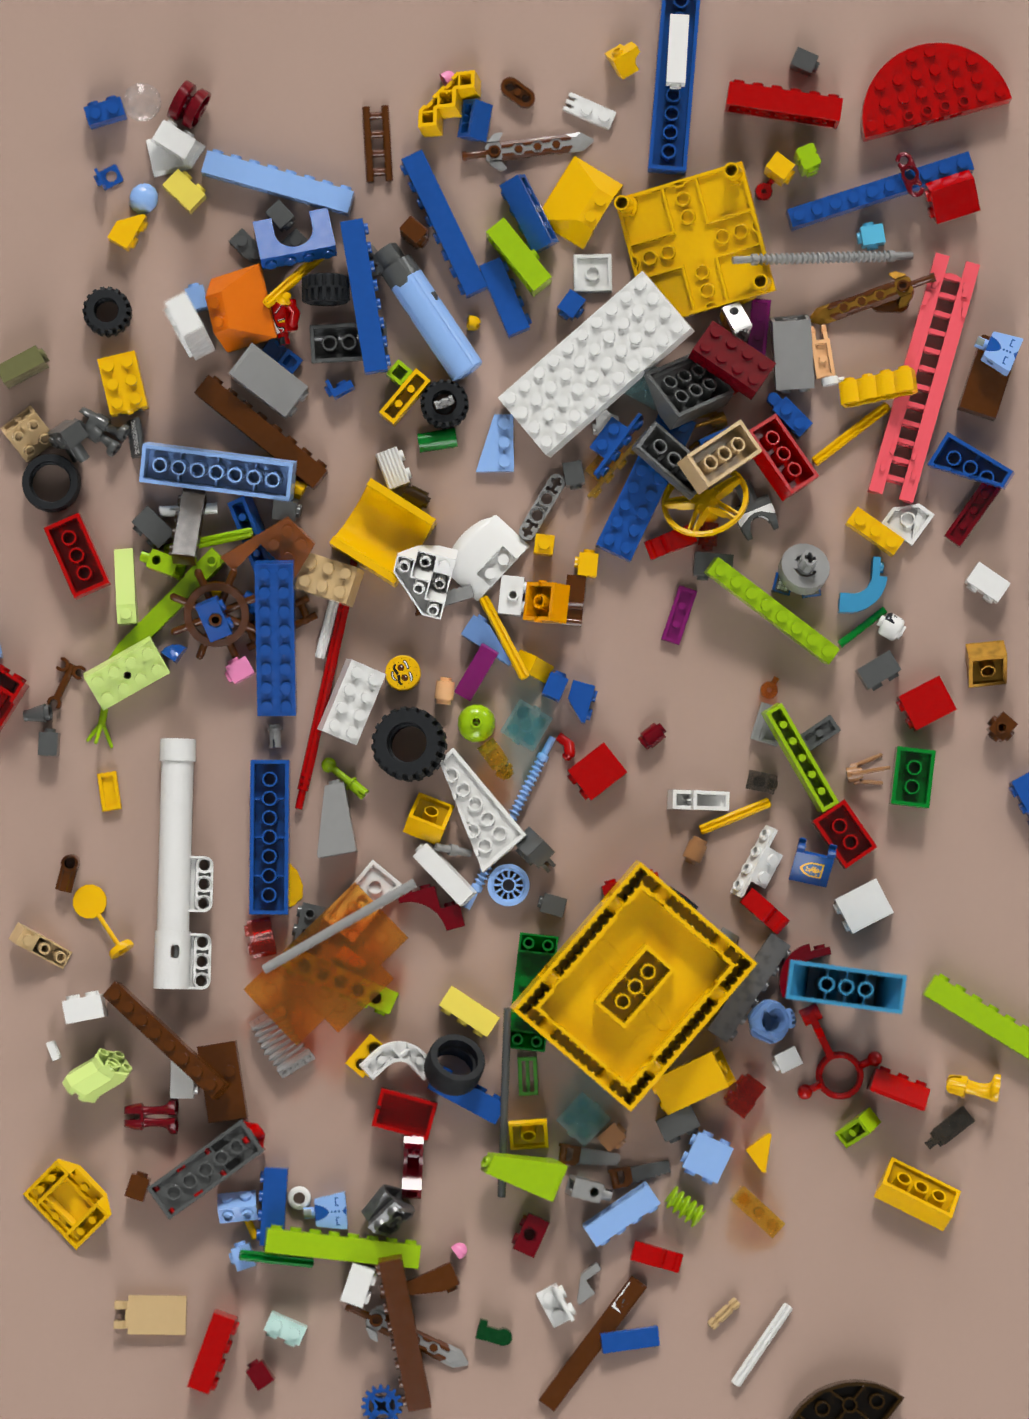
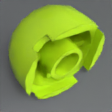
M473 704L467 706L458 717L460 734L471 742L487 740L495 730L493 713L483 705Z

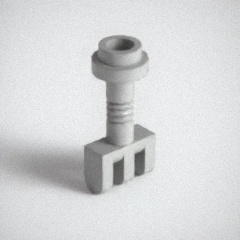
M452 395L448 396V398L434 401L436 410L441 414H448L452 410V404H454Z

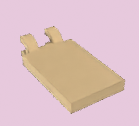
M128 1295V1300L114 1301V1309H125V1320H115L114 1329H128V1334L186 1335L187 1295Z

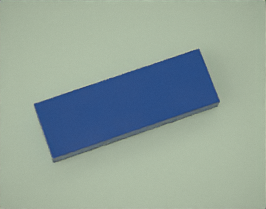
M657 1325L600 1333L603 1354L660 1346Z

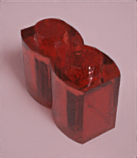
M270 916L247 921L244 930L246 937L250 936L251 944H248L249 955H253L254 959L277 955Z

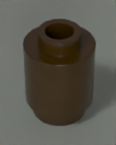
M407 485L402 495V498L421 510L423 507L427 508L431 500L428 497V492L414 485L412 487Z

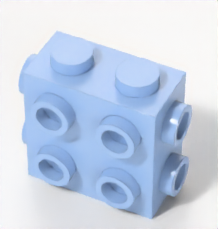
M703 1130L702 1133L698 1131L697 1134H692L688 1143L691 1147L688 1152L684 1151L680 1161L683 1162L682 1167L685 1168V1173L691 1176L698 1174L702 1176V1181L712 1185L713 1182L718 1183L734 1148L730 1146L731 1142L723 1138L718 1141L713 1138L714 1134Z

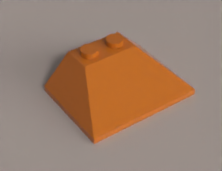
M261 263L210 280L205 297L212 329L227 353L249 347L251 343L256 345L277 338L271 308H267L263 304V300L268 293Z

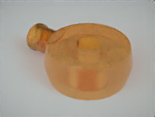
M774 676L772 681H766L761 685L760 693L765 699L776 697L778 694L776 684L779 678Z

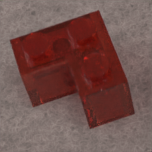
M748 1073L745 1075L741 1074L735 1082L737 1084L733 1091L729 1089L723 1097L725 1099L724 1104L743 1119L766 1089L763 1084Z

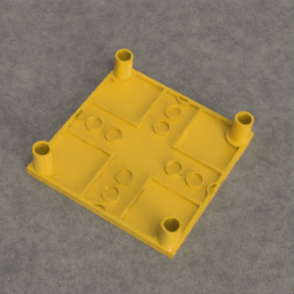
M742 161L737 163L729 162L717 169L630 195H619L615 198L614 206L618 210L634 276L636 277L643 271L683 318L777 291L769 263L768 265L763 263V265L752 266L750 263L732 264L731 261L732 256H750L751 254H758L759 256L760 253L764 256L767 253Z

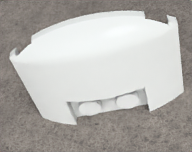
M497 515L486 518L466 530L452 547V549L458 550L451 577L462 588L471 585L474 594L473 598L478 602L530 546Z

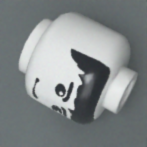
M888 613L886 616L882 615L876 624L879 626L878 633L890 641L899 640L906 629V626H904L905 621L893 613Z

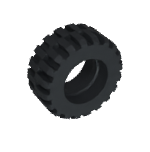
M405 706L401 707L400 710H391V714L388 716L384 715L381 718L382 722L376 724L375 728L377 730L372 734L373 744H371V748L374 751L375 761L378 762L382 770L398 780L412 782L413 780L421 781L426 776L430 777L435 769L438 770L440 768L441 760L444 761L446 757L444 752L447 750V743L445 742L447 737L442 729V725L431 714L417 707L408 708ZM406 727L420 729L427 740L424 753L412 762L399 760L392 750L394 737L400 730Z

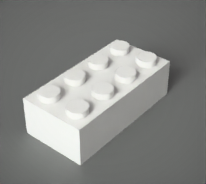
M346 658L317 729L357 745L386 674Z

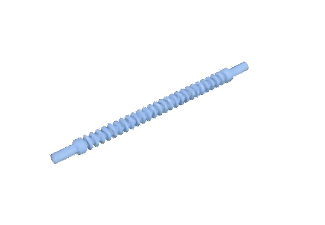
M550 735L542 751L538 752L536 756L537 761H534L535 765L531 766L533 769L532 771L529 770L530 775L526 776L528 779L524 780L525 785L521 786L523 789L519 790L520 795H517L518 799L514 800L513 809L509 810L511 817L515 821H517L516 817L520 816L519 811H522L521 807L525 806L524 801H527L526 797L530 796V791L532 792L531 787H534V782H537L536 777H539V772H542L541 767H545L544 762H547L549 759L548 754L556 738ZM492 866L484 873L482 871L480 874L477 873L478 878L474 879L476 882L472 883L471 886L478 893L482 892V885H485L484 880H488L487 875H490L489 871L493 870ZM478 893L463 907L470 910Z

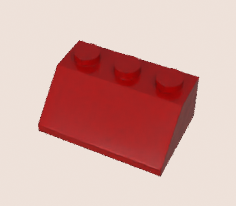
M880 1066L879 1069L874 1067L866 1088L867 1090L925 1111L930 1089L926 1088L927 1083L916 1080L914 1083L908 1081L909 1076L898 1073L896 1076L890 1074L891 1069Z

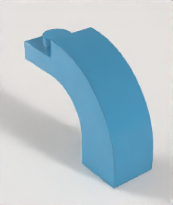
M872 557L870 582L865 590L859 593H839L838 613L852 614L861 612L869 608L880 598L887 583V576H880V573L884 572V562H881V557Z

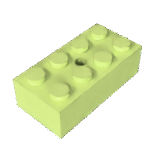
M148 636L83 673V676L104 711L170 673V670L152 638ZM125 672L131 673L129 676H123Z

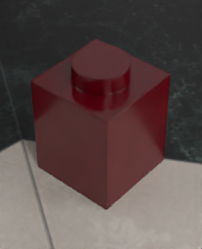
M255 1359L247 1365L249 1368L245 1372L258 1391L275 1380V1376L263 1359L260 1361Z

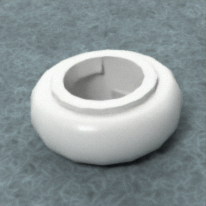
M296 1186L288 1193V1203L293 1209L303 1210L304 1207L309 1206L311 1194L305 1187ZM301 1192L304 1194V1203L298 1204L294 1201L295 1193Z

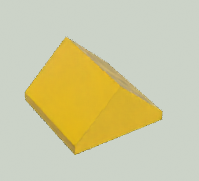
M547 1117L508 1120L510 1150L549 1148Z

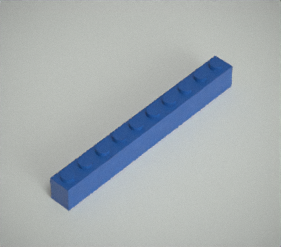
M969 151L917 167L919 180L922 182V185H914L912 191H919L921 187L925 189V183L968 169L972 174L974 166ZM913 170L905 171L904 175L907 179L912 180L915 178ZM901 173L789 208L785 214L791 231L906 195L908 192L901 179Z

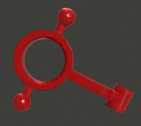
M814 1003L799 1010L805 1026L812 1025L826 1056L820 1060L817 1066L816 1082L811 1085H800L797 1090L798 1096L801 1099H809L813 1092L820 1089L825 1095L833 1099L852 1097L863 1084V1068L870 1065L874 1067L879 1066L882 1063V1055L877 1051H872L866 1059L859 1062L854 1055L848 1052H833L818 1022L823 1017L817 1004ZM836 1058L850 1061L857 1071L855 1085L850 1090L842 1093L830 1090L823 1081L824 1067L828 1062Z

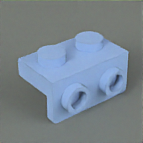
M256 1190L217 1194L219 1223L258 1220Z

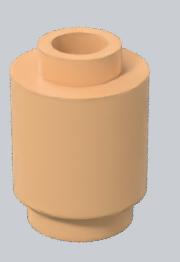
M440 677V681L436 680L434 697L436 704L451 705V700H454L455 682H451L452 678Z

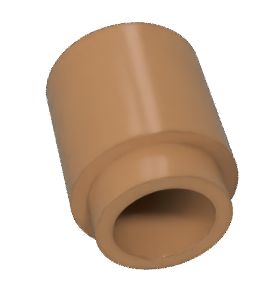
M693 836L682 855L685 857L684 861L694 866L696 863L700 864L707 849V841Z

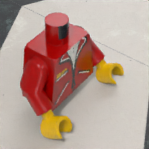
M288 292L284 295L280 293L276 297L277 302L271 307L279 346L291 344L288 333L298 330L301 314L297 308L296 299H290L291 294Z

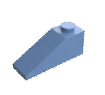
M480 614L478 617L473 615L461 635L478 647L483 643L497 651L499 654L496 658L510 666V659L492 628L487 624L489 620Z

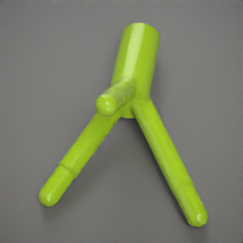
M101 708L98 724L86 741L89 742L96 734L94 744H97L103 728L109 747L113 748L106 727L108 708L104 711Z

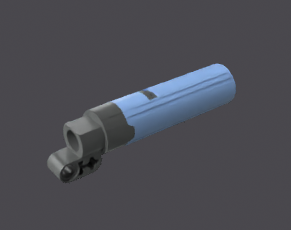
M389 243L379 251L371 244L372 253L369 254L370 261L374 260V266L375 264L378 265L377 271L372 272V276L382 275L453 382H457L477 370L483 361L442 300L438 297L412 255H404L397 243Z

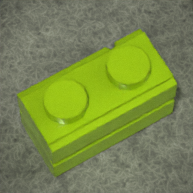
M814 143L797 148L793 157L796 166H798L799 173L803 177L807 176V178L818 174L817 171L819 170L821 159L816 154L817 150Z

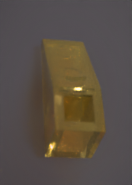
M743 1184L731 1196L730 1200L770 1237L773 1238L785 1225L779 1217Z

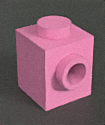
M246 656L240 659L238 657L231 659L227 662L229 665L225 667L227 669L225 675L228 681H233L235 685L256 674Z

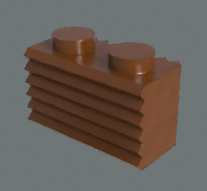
M409 216L400 227V235L412 247H415V250L423 249L429 242L428 229L414 217Z

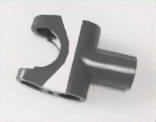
M750 479L745 480L749 491V503L745 513L737 522L747 541L753 539L750 525L755 518H764L771 524L773 530L779 528L775 509L769 495L766 494L757 498ZM739 484L735 487V490L742 505L743 491ZM741 505L736 506L733 509L739 511Z

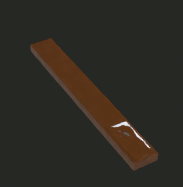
M630 1276L539 1398L540 1402L552 1411L556 1410L601 1350L600 1333L616 1330L646 1290V1285L634 1276Z

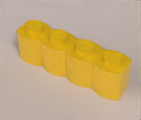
M908 365L899 366L894 371L890 369L881 370L876 375L872 373L863 374L858 379L854 377L845 378L843 382L839 383L841 405L845 408H851L918 393L915 370Z

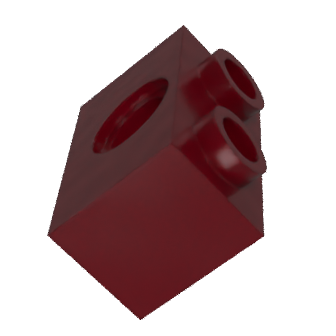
M528 1212L527 1216L523 1215L519 1223L522 1228L519 1233L515 1232L511 1241L514 1244L513 1249L534 1258L550 1221ZM527 1229L534 1230L535 1237L533 1239L525 1238L524 1232Z

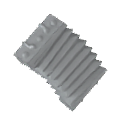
M281 1002L264 1014L257 1016L249 1024L252 1030L257 1031L255 1036L259 1037L257 1043H262L260 1049H265L264 1055H270L268 1061H274L273 1066H278L277 1072L284 1078L289 1074H293L294 1071L302 1066L307 1065L315 1059V1056L310 1048L304 1047L305 1042H301L302 1039L297 1038L298 1034L293 1033L295 1028H291L292 1024L288 1023L290 1018H286L288 1011Z

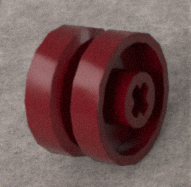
M186 80L174 96L167 117L175 122L182 119V125L192 130L203 116L209 104L211 93L203 88L196 92V84Z

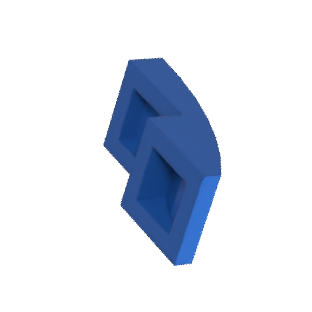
M276 339L268 340L261 349L291 374L295 372L303 361L285 346H279V342Z

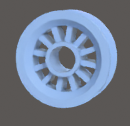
M503 864L491 872L487 888L491 898L496 903L503 906H514L526 898L530 882L522 868L514 864ZM504 871H508L507 878L503 873ZM510 871L515 872L512 878H510ZM500 873L503 877V880L497 877ZM516 874H518L520 878L514 880ZM495 879L500 881L501 884H494ZM508 879L514 882V888L510 891L503 888L504 881ZM522 879L523 884H516V882ZM494 886H501V888L495 891ZM516 887H523V889L520 891ZM503 890V893L499 896L497 893ZM514 890L520 893L519 896L516 897ZM505 893H507V899H503ZM510 893H512L514 899H510Z

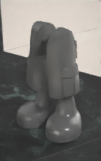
M82 407L79 412L89 419L86 424L80 420L79 422L86 431L87 438L94 443L101 441L107 447V455L113 457L119 451L122 444L111 439L104 432L107 431L124 442L131 427L127 424L116 427L111 424V419L107 416Z

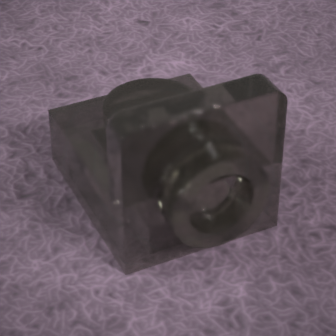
M749 770L746 789L774 794L778 786L776 775Z

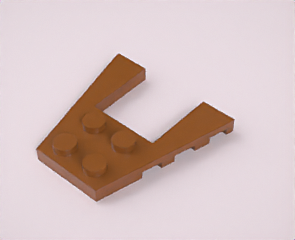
M287 516L229 552L224 553L220 558L231 569H236L261 544L276 560H294L296 578L315 542Z

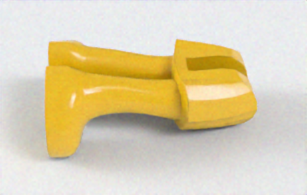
M951 1074L947 1077L946 1090L951 1094L965 1097L967 1093L998 1102L1001 1074H995L990 1083H978L969 1080L967 1076Z

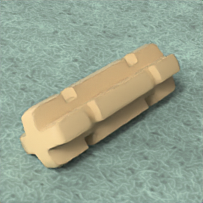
M732 1298L728 1305H724L715 1314L714 1318L712 1317L708 1320L707 1323L712 1329H716L720 1322L722 1323L733 1313L734 1309L736 1310L740 1307V1303L736 1298Z

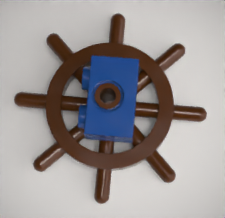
M197 568L194 573L200 586L188 598L175 593L170 595L172 601L185 605V623L172 628L171 634L175 636L188 630L191 636L201 643L196 654V658L199 660L203 659L208 646H227L232 658L239 657L234 642L243 635L245 630L256 633V625L249 623L250 612L248 606L255 602V594L245 598L242 592L233 586L237 575V569L235 568L230 570L226 582H206L202 570ZM211 591H222L219 598L218 596L213 597ZM204 594L206 600L200 603L196 602ZM230 594L237 602L226 606L225 603ZM241 608V619L228 615V613ZM192 609H195L199 615L194 620L192 618ZM203 624L206 631L205 634L199 631L197 626ZM234 625L238 626L237 629L232 633V628L234 627Z

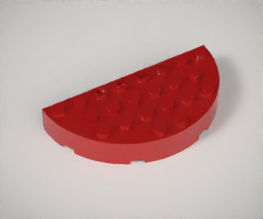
M950 43L917 45L891 58L872 80L862 105L860 120L862 140L867 142L1008 104L1012 96L998 70L978 53Z

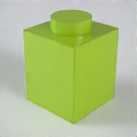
M398 359L386 373V376L400 388L413 371Z

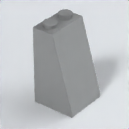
M808 315L769 317L772 359L776 363L773 368L776 391H780V393H790L793 389H799V392L810 391V388H815L811 319Z
M253 343L249 345L229 372L231 379L285 419L288 416L292 417L298 409L296 407L300 401L304 402L309 395L307 385Z
M340 779L328 781L329 785L324 787L317 851L318 858L358 852L346 785L344 782L341 783Z

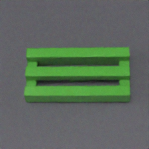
M537 1056L517 1057L519 1096L538 1095ZM532 1060L534 1073V1091H530L529 1061ZM521 1061H525L527 1092H523Z

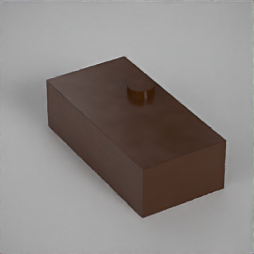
M982 334L981 336L982 338H985L987 340L990 339V336ZM977 348L957 410L994 421L997 417L1011 370L1007 376H1004L981 361L984 351Z
M237 1040L198 1046V1055L230 1084V1087L218 1100L212 1099L204 1091L209 1124L249 1117Z

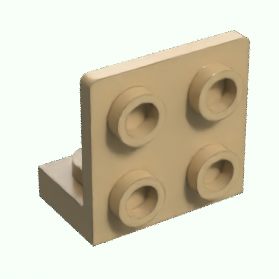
M31 405L0 428L26 462L31 461L51 445L50 437L47 434L50 430Z

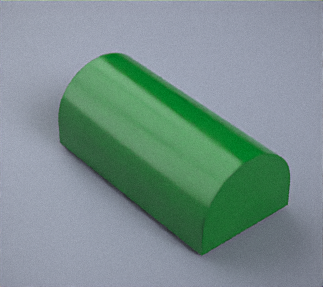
M455 428L417 434L420 453L458 447Z

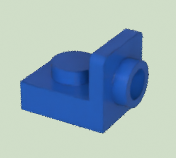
M329 380L325 381L327 385L324 387L329 397L333 396L335 400L355 390L351 380H342L336 384L334 389Z

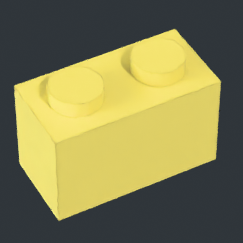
M177 169L162 186L192 214L207 199L204 194L206 190L199 183L195 185L191 181L192 177L185 170L181 172Z

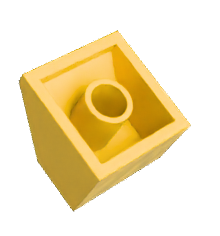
M419 792L408 815L403 832L434 845L435 843H440L454 806Z

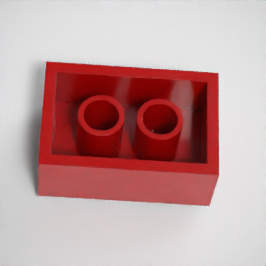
M845 799L811 821L828 847L830 844L837 845L836 858L843 869L848 868L877 848V845Z

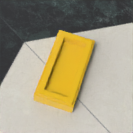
M117 771L97 774L102 812L122 809Z

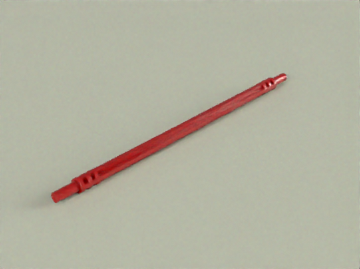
M351 559L349 565L357 567V563ZM339 604L297 787L299 791L295 808L300 810L303 809L306 791H309L322 732L317 728L329 701L349 612V606Z

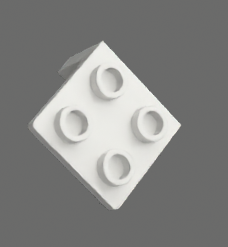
M554 1283L536 1293L554 1328L569 1320L571 1322L575 1320L574 1315H576V1311L571 1302L567 1304L565 1300L567 1294L562 1285L558 1286L557 1283Z

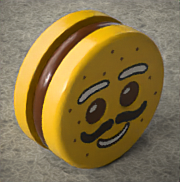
M399 655L388 662L385 669V677L393 689L409 691L419 683L421 670L419 664L412 657Z

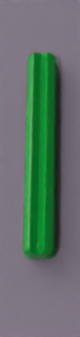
M240 1250L239 1260L307 1268H312L314 1265V1258L250 1250Z

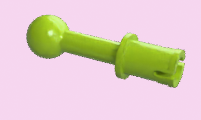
M325 758L322 761L321 767L323 771L327 773L332 772L347 785L346 790H351L361 800L368 794L369 790L361 785L356 777L351 779L341 771L333 758Z

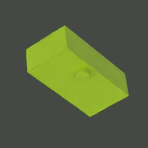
M502 218L486 231V239L502 259L506 261L507 265L533 297L551 284L552 276L540 263V256L534 249L531 251L505 218Z

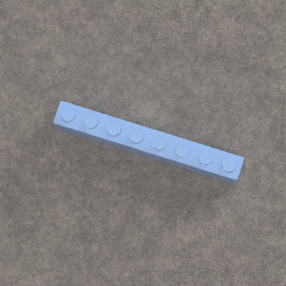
M217 149L207 150L201 170L202 176L316 208H328V211L349 216L355 196L354 191L349 186H334L333 182L328 180L320 182L310 175L302 177L296 175L297 172L286 169L284 172L278 170V167L268 164L266 167L260 165V162L249 159L248 162L241 160L242 157L235 154L227 156L223 155V151Z

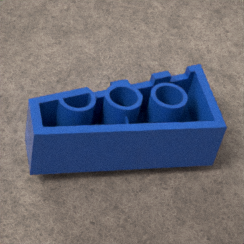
M947 432L927 464L931 468L1004 490L1015 474L1011 469Z

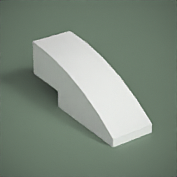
M668 790L667 809L729 811L730 792Z

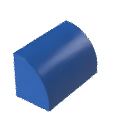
M477 99L463 100L462 117H460L457 137L469 141L486 142L493 105Z

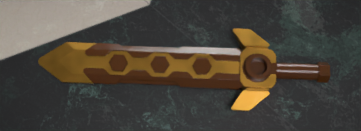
M897 271L888 273L895 281L818 307L809 318L811 323L824 325L900 299L898 307H905L913 298L915 287L936 281L934 272L912 281L904 273Z

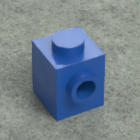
M570 289L557 306L558 315L566 321L568 319L573 321L575 317L578 319L584 312L582 307L585 305L586 300Z

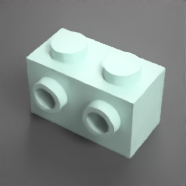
M273 1310L264 1331L267 1332V1336L274 1339L280 1337L285 1340V1344L295 1347V1344L300 1345L308 1326Z

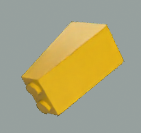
M720 1046L665 1072L652 1086V1090L655 1095H658L660 1099L659 1104L663 1112L670 1115L731 1086L736 1082V1079Z

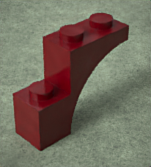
M430 884L419 886L420 890L414 892L411 890L398 898L399 903L414 902L432 909L443 921L446 931L465 926L461 907L455 904V901L444 903V908L440 907L435 886L431 887Z

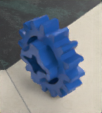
M380 1384L379 1389H376L373 1385L372 1392L368 1390L365 1392L368 1397H362V1401L366 1402V1404L361 1405L362 1409H366L363 1416L368 1415V1419H398L396 1413H402V1410L398 1407L403 1405V1402H398L401 1394L395 1395L397 1389L389 1390L390 1385L383 1388V1385ZM381 1392L387 1393L385 1396L377 1395V1393ZM392 1399H394L395 1402L394 1410L390 1407V1401ZM370 1400L374 1404V1409L372 1412L369 1408ZM383 1401H385V1402H386L385 1407H386L387 1409H384V1408L379 1409V1408H378V1406H379L378 1402L382 1403ZM379 1414H386L388 1417L379 1418L377 1416Z

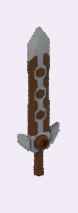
M501 132L494 133L490 137L485 150L463 151L461 153L463 161L486 157V161L490 163V166L503 171L507 170V167L502 161L581 152L592 144L594 140L579 132L499 143L503 134Z
M347 1303L344 1310L366 1319V1330L370 1339L378 1342L377 1331L394 1339L393 1333L388 1331L387 1321L390 1318L388 1314L385 1315L383 1305L376 1306L375 1309L373 1308L368 1312ZM417 1330L421 1352L452 1368L468 1365V1361L460 1349Z

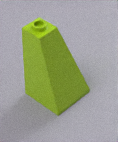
M488 1152L481 1162V1171L551 1202H553L568 1168L567 1165L554 1158Z

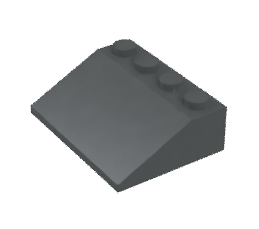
M690 354L644 374L659 416L670 430L726 406L735 393L727 383L688 358Z

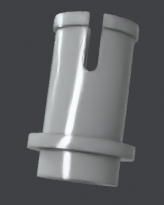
M269 724V728H267L270 739L269 748L282 747L281 730L283 728H281V724Z

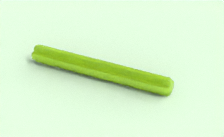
M244 528L201 537L199 549L252 538L253 530L252 528ZM170 544L164 545V553L169 554Z

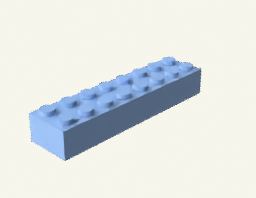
M146 442L142 445L139 482L291 501L294 499L297 461Z

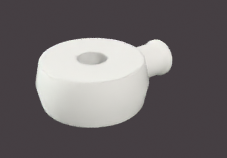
M829 376L822 378L821 383L823 387L833 386L843 382L845 378L843 376Z

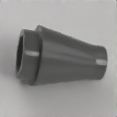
M42 704L24 710V721L48 722L52 720L53 711L51 705Z

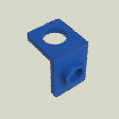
M116 164L98 172L97 168L94 169L96 175L93 177L98 187L102 185L104 190L124 181ZM110 171H114L117 174V179L113 182H109L106 179V174Z

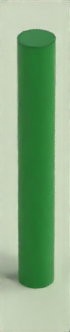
M881 607L841 638L838 644L844 647L880 619L882 615L884 616L887 613L886 609Z

